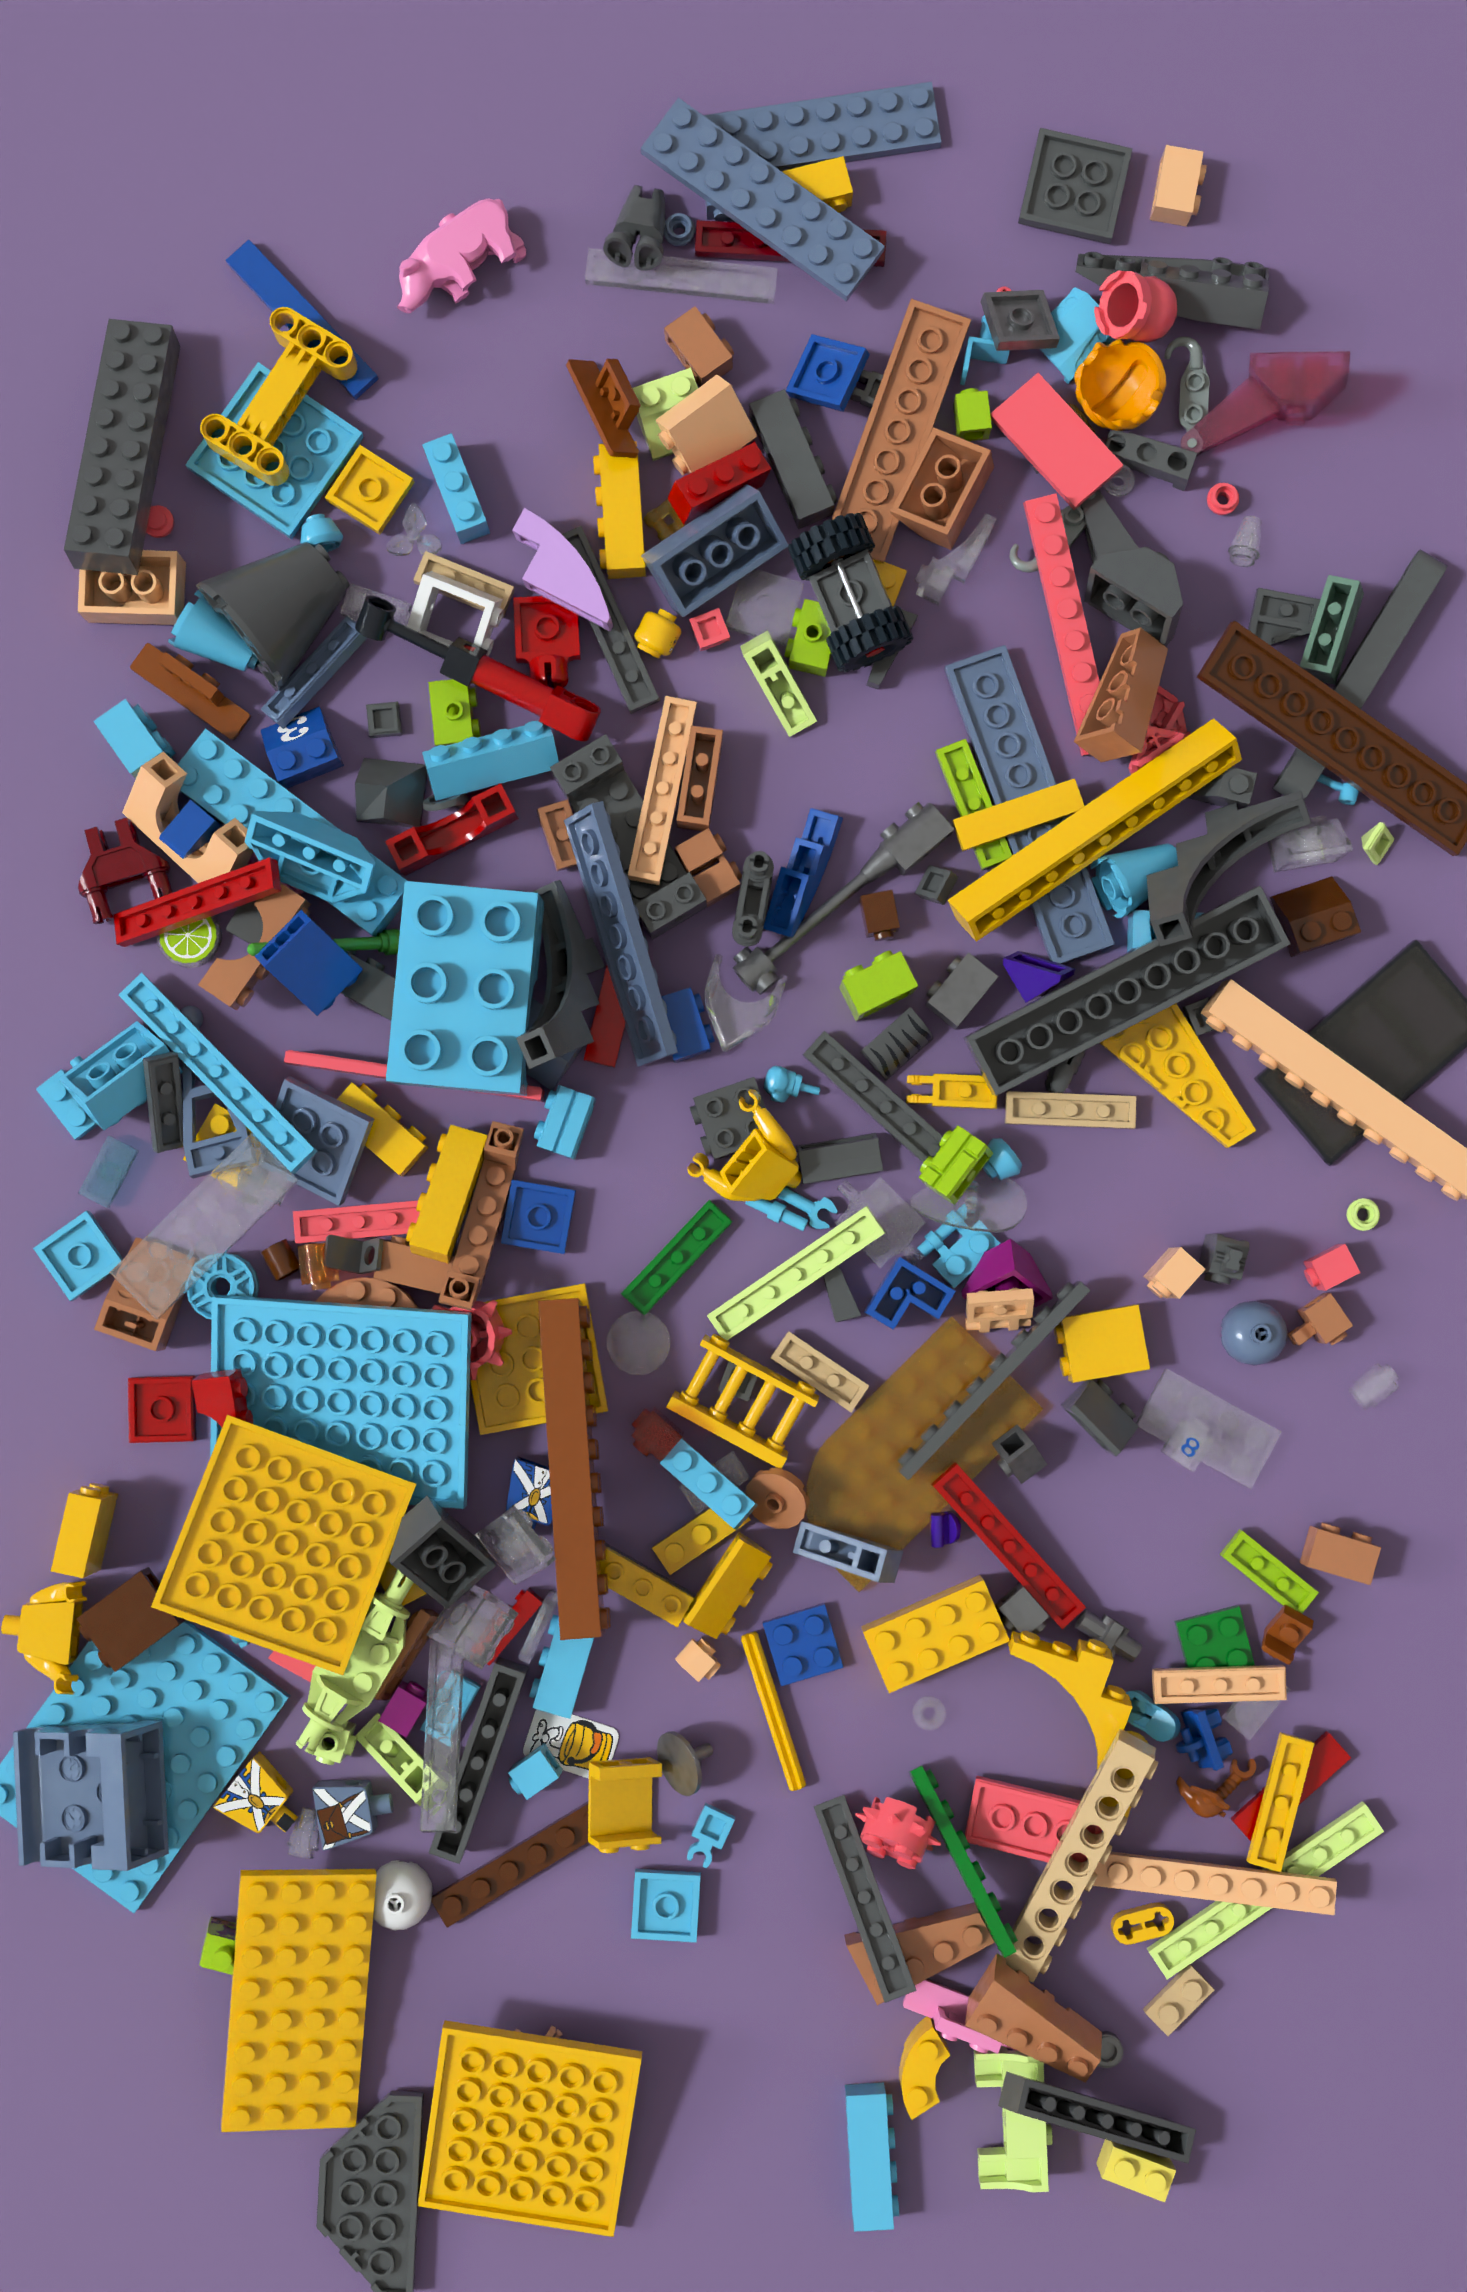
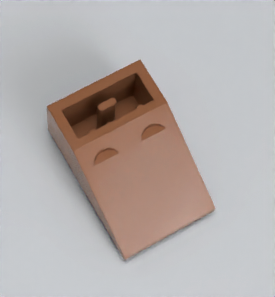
M136 1237L104 1300L94 1330L153 1351L165 1350L186 1293L188 1274L195 1263H197L198 1258Z

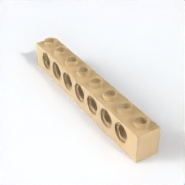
M1119 1729L1012 1928L1018 1940L1013 1944L1017 1952L1005 1958L1006 1965L1015 1972L1021 1970L1029 1976V1981L1034 1983L1039 1972L1043 1975L1046 1973L1053 1957L1049 1955L1054 1945L1060 1947L1067 1933V1928L1064 1926L1068 1918L1074 1920L1081 1908L1082 1901L1079 1898L1084 1890L1089 1892L1093 1887L1098 1875L1094 1870L1099 1862L1105 1864L1113 1847L1109 1844L1113 1835H1121L1128 1820L1124 1816L1129 1806L1136 1807L1143 1793V1790L1139 1787L1144 1778L1148 1780L1152 1778L1158 1766V1761L1155 1760L1156 1747L1122 1729ZM1126 1768L1134 1775L1131 1778L1125 1779L1120 1777L1116 1771ZM1113 1797L1118 1801V1804L1110 1807L1105 1805L1101 1799ZM1089 1825H1097L1103 1830V1832L1100 1834H1092L1086 1829V1827H1088ZM1082 1853L1088 1860L1078 1862L1071 1855ZM1067 1881L1072 1885V1888L1068 1890L1061 1889L1056 1883ZM1052 1909L1058 1915L1048 1917L1043 1914L1042 1910ZM1036 1936L1042 1940V1943L1032 1944L1027 1938Z

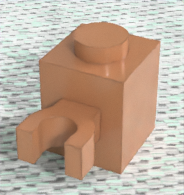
M1322 1293L1297 1310L1304 1323L1290 1331L1288 1338L1293 1345L1297 1344L1298 1346L1312 1336L1315 1337L1318 1343L1334 1345L1347 1337L1346 1330L1353 1325L1331 1293Z

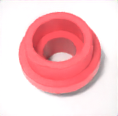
M1228 483L1214 485L1207 495V505L1217 515L1232 513L1239 503L1237 489ZM1217 497H1226L1227 504H1220Z

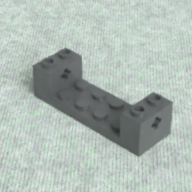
M605 734L550 768L554 779L575 813L591 803L603 801L605 810L610 815L614 840L620 848L621 864L624 873L628 876L643 800L625 772L623 761ZM669 842L660 885L629 880V890L633 904L637 907L639 919L652 940L707 908L705 896L691 873L686 872Z

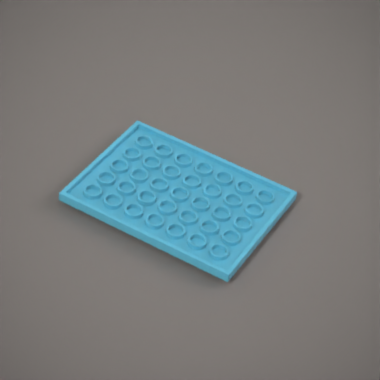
M215 1295L212 1297L211 1372L241 1369L242 1378H245L248 1386L246 1402L248 1410L253 1415V1424L416 1483L409 1505H417L428 1496L440 1507L464 1509L467 1506L472 1312ZM212 1418L210 1457L222 1429Z
M188 1620L116 1672L112 1668H107L101 1662L98 1656V1648L93 1641H88L69 1668L71 1674L79 1676L78 1681H72L71 1684L72 1690L75 1691L74 1695L57 1694L53 1690L26 1727L133 1723L140 1720L162 1721L169 1854L128 1871L92 1869V1864L72 1868L132 1913L139 1909L291 1696ZM12 1747L0 1764V1816L17 1828L14 1748Z

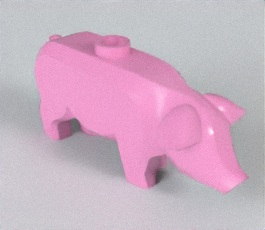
M490 198L480 200L456 216L454 213L448 214L440 221V227L427 235L412 255L401 262L399 281L402 289V299L397 306L400 311L412 313L428 300L434 288H442L453 297L455 304L459 303L470 294L469 286L477 281L472 270L479 267L488 255H497L501 264L513 259L514 263H518L526 257V248L523 240L509 229L508 214L502 200Z

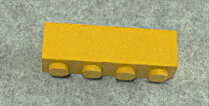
M598 444L599 455L593 456L594 474L601 476V486L595 487L596 505L603 506V518H597L599 538L605 537V549H599L601 569H607L608 579L646 577V565L641 557L645 550L638 455L636 458L612 457L608 454L604 444Z
M451 1124L448 1133L441 1134L437 1146V1152H440L437 1164L432 1162L427 1175V1181L430 1182L427 1193H421L417 1203L416 1211L420 1212L416 1223L411 1222L407 1232L406 1241L410 1242L411 1253L449 1264L484 1161V1147L488 1135Z

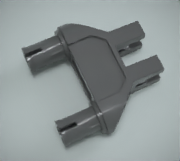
M763 851L753 852L746 858L743 866L732 936L736 943L745 947L754 946L759 943L765 923L774 864L772 859Z

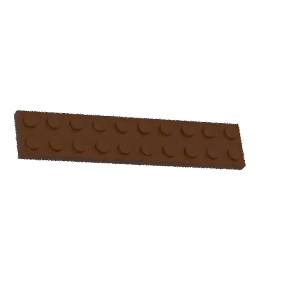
M1236 621L1230 622L1196 678L1452 856L1459 855L1467 842V784Z

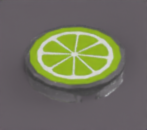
M214 915L156 936L157 945L163 956L173 964L185 968L200 967L211 961L216 955L215 953L222 942L221 926Z

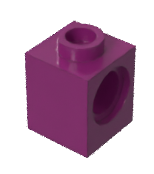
M402 1681L378 1721L407 1737L431 1697L425 1694L426 1689L418 1683Z

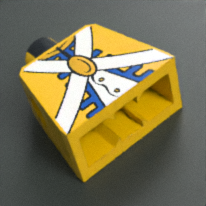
M260 1751L251 1759L213 1806L220 1813L256 1833H260L269 1821L286 1833L298 1818L296 1814L283 1805L294 1792L292 1787Z

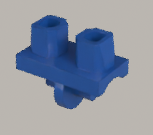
M1188 1708L1181 1711L1180 1713L1186 1728L1180 1730L1183 1740L1175 1745L1177 1752L1188 1753L1190 1761H1197L1199 1768H1213L1214 1771L1223 1768L1222 1761L1232 1755L1233 1751L1226 1737L1214 1739L1211 1729L1222 1725L1219 1710L1216 1708L1201 1710Z

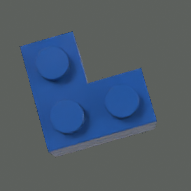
M897 1257L864 1310V1313L894 1330L910 1303L932 1317L939 1319L956 1291L903 1258Z

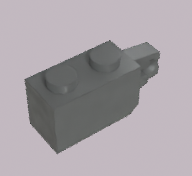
M1206 1234L1199 1259V1264L1206 1269L1203 1272L1205 1274L1204 1280L1222 1285H1230L1231 1280H1241L1249 1251V1242L1234 1240L1221 1234Z

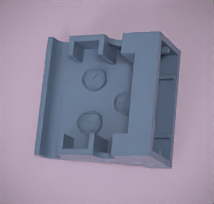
M140 1720L133 1723L31 1727L13 1732L19 1866L40 1861L41 1867L77 1868L82 1865L92 1864V1869L128 1871L169 1854L162 1721Z

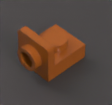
M1284 1605L1265 1627L1262 1650L1273 1658L1290 1665L1294 1660L1296 1647L1313 1629L1314 1620Z

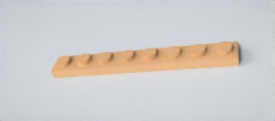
M1111 1852L1105 1864L1099 1862L1094 1870L1098 1875L1093 1886L1335 1915L1337 1889L1335 1878Z

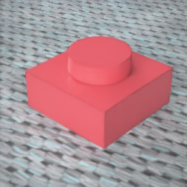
M719 608L689 619L700 651L730 641V635Z

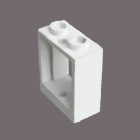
M433 571L424 573L407 627L448 647L453 643L450 640L426 631L439 589L485 607L473 644L487 650L486 655L489 656L494 644V640L490 639L493 628L499 626L504 610L500 608L503 599Z

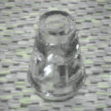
M1245 516L1228 549L1230 561L1237 566H1253L1255 560L1260 557L1262 521L1258 517Z
M302 1807L286 1844L289 1846V1855L314 1859L315 1851H319L320 1832L316 1809Z

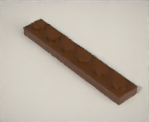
M588 1801L434 1894L431 1902L445 1926L448 1928L588 1843Z

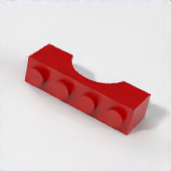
M500 783L472 797L465 806L453 814L428 825L412 827L386 840L385 843L398 869L406 876L519 818Z
M241 1369L207 1372L192 1380L197 1413L211 1417L221 1427H223L227 1415L253 1424V1415L248 1410L246 1402L248 1386L245 1378H242Z

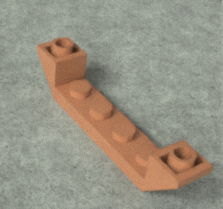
M492 1121L484 1147V1161L451 1271L448 1270L439 1303L470 1311L474 1306L482 1288L509 1196L511 1180H513L516 1172L524 1133L523 1128Z

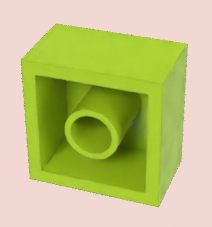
M889 950L876 956L872 965L865 969L861 964L846 971L839 989L857 1022L912 995L917 989L918 984L902 952L899 951L893 954Z

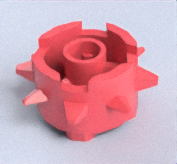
M495 1300L487 1304L482 1301H475L471 1311L454 1306L448 1309L434 1305L432 1308L433 1310L472 1312L471 1334L473 1339L471 1340L470 1380H476L478 1368L486 1362L500 1367L504 1363L499 1351L502 1349L504 1338L512 1334V1329L504 1327L496 1309L498 1302Z
M875 1797L871 1808L863 1807L864 1813H855L856 1817L865 1822L860 1838L863 1843L868 1845L866 1852L881 1859H884L885 1855L897 1859L899 1865L908 1869H915L917 1863H921L925 1850L932 1851V1845L941 1846V1842L931 1836L935 1825L934 1819L931 1816H926L924 1820L915 1814L917 1808L903 1801L886 1797L884 1803H880L881 1800Z

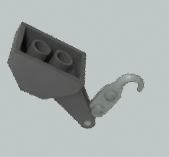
M1097 490L1075 510L1070 506L1065 507L1061 511L1069 548L1084 530L1093 563L1090 567L1084 602L1129 630L1141 627L1167 647L1174 638L1183 607L1174 563L1169 561L1167 556L1160 552H1155L1148 547L1138 548L1100 490ZM1014 544L1010 550L1012 565L1022 572L1031 573L1038 571L1036 557L1028 562L1022 561L1017 556L1019 545Z

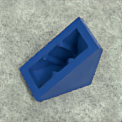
M190 799L160 834L159 839L182 859H185L208 843L213 833L223 825Z

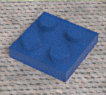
M811 334L787 386L786 393L791 398L844 412L870 354L866 348Z
M511 1180L501 1243L565 1254L576 1190Z
M825 1603L762 1621L781 1686L844 1668Z

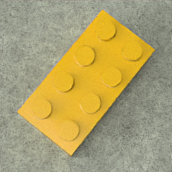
M980 1575L861 1626L889 1693L1010 1641L988 1588Z

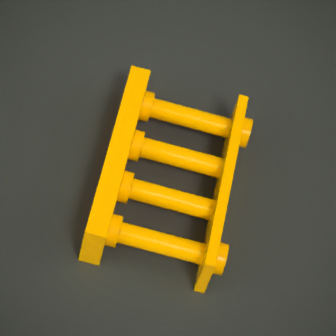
M705 1334L700 1346L708 1349L687 1390H682L681 1393L674 1391L666 1408L765 1462L782 1469L789 1453L784 1449L785 1445L783 1443L804 1404L808 1403L816 1407L819 1400V1395L815 1394L816 1389L800 1380L798 1383H795L728 1347L730 1343L721 1336L712 1334L710 1337ZM721 1356L734 1363L736 1367L717 1403L709 1409L698 1403V1395L717 1359ZM750 1372L765 1380L744 1421H740L737 1424L727 1419L728 1414L726 1411L746 1374ZM778 1387L794 1397L773 1436L768 1437L766 1440L755 1434L757 1431L755 1426L775 1389Z

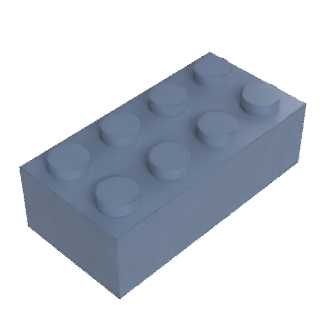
M746 484L642 554L641 557L671 608L680 616L685 617L787 548L789 544L760 491Z

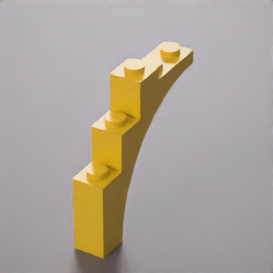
M1012 1631L1009 1638L1010 1641L1008 1642L1010 1654L1036 1665L1055 1678L1074 1697L1087 1717L1095 1737L1098 1770L1119 1729H1125L1132 1710L1129 1694H1126L1125 1690L1114 1685L1105 1687L1114 1661L1111 1650L1105 1643L1099 1640L1089 1639V1641L1079 1639L1074 1651L1071 1646L1060 1641H1053L1052 1644L1040 1640L1041 1638L1038 1635L1029 1631H1022L1021 1633ZM1126 1731L1131 1735L1148 1743V1741L1145 1740V1738L1141 1734L1136 1733L1134 1731ZM1126 1768L1116 1771L1120 1777L1125 1779L1131 1778L1134 1775ZM1113 1797L1101 1799L1105 1805L1110 1807L1118 1804V1801ZM1129 1806L1128 1810L1124 1815L1127 1818L1132 1808L1131 1806Z

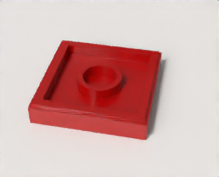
M195 1376L128 1378L129 1443L196 1441V1403L192 1380L195 1379Z

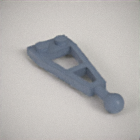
M195 1006L183 1007L180 1011L200 1031L199 1028L204 1020L201 1010ZM183 1062V1147L189 1176L195 1179L255 1163L256 1159L250 1132L227 1106L226 1108L237 1131L196 1142L195 1101L216 1095L206 1085L195 1088V1073Z

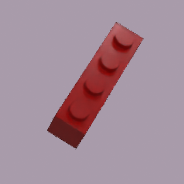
M528 1588L526 1591L522 1589L515 1597L517 1602L512 1607L508 1605L501 1613L504 1617L500 1622L495 1620L488 1629L490 1631L486 1638L482 1636L475 1644L477 1649L474 1653L489 1666L543 1604L544 1600L531 1588Z

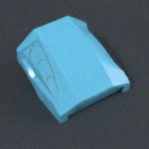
M1076 287L1051 312L1060 337L1057 348L1039 349L1062 373L1067 384L1074 380L1077 368L1084 362L1097 342L1109 345L1114 340L1111 336L1101 333L1096 324L1094 309L1099 307L1098 303L1088 293Z

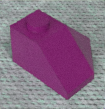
M1012 1239L984 1252L961 1291L962 1297L967 1300V1293L1003 1291L1012 1288H1032L1034 1295L1033 1308L1053 1299L1052 1292L1031 1254Z

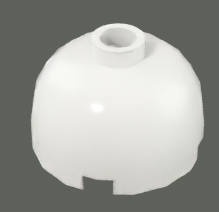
M396 1860L381 1866L376 1872L373 1919L382 1927L391 1930H406L419 1923L427 1914L432 1900V1882L427 1872L413 1862L407 1863Z

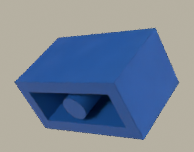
M689 987L661 996L667 1005L668 1021L677 1040L676 1047L678 1053L672 1055L674 1063L711 1052L710 1043L715 1042L710 1024L703 1025L699 1013L704 1012L705 1009L700 994L693 995L692 989Z

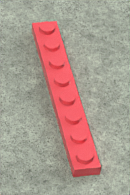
M1057 493L1027 500L1023 504L1077 735L1100 681ZM1079 746L1081 756L1089 754Z

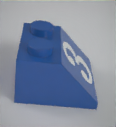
M320 706L296 715L284 729L277 723L261 729L266 754L278 783L285 789L344 766Z

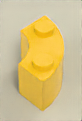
M927 2016L915 2026L906 2039L899 2066V2080L903 2100L911 2120L940 2102L935 2086L936 2075L941 2064L950 2056L946 2040L938 2034L939 2031L935 2029L933 2019Z

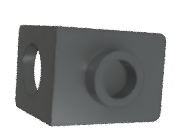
M328 1235L326 1237L323 1265L326 1268L356 1274L379 1271L381 1269L384 1240L376 1238L358 1241ZM374 1247V1259L372 1263L369 1264V1253L371 1249Z

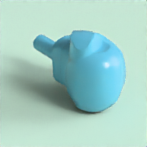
M772 1066L765 1077L764 1089L767 1093L771 1094V1100L784 1103L789 1096L797 1097L799 1090L818 1095L820 1092V1087L801 1083L802 1075L781 1066Z

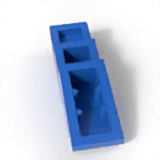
M810 808L802 838L796 837L787 868L781 867L763 929L791 938L794 937L821 882L843 817Z

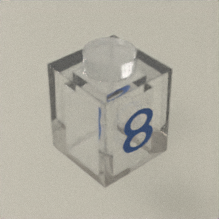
M1193 1418L1191 1423L1181 1419L1160 1452L1185 1469L1194 1472L1215 1439L1208 1435L1210 1428L1197 1419Z

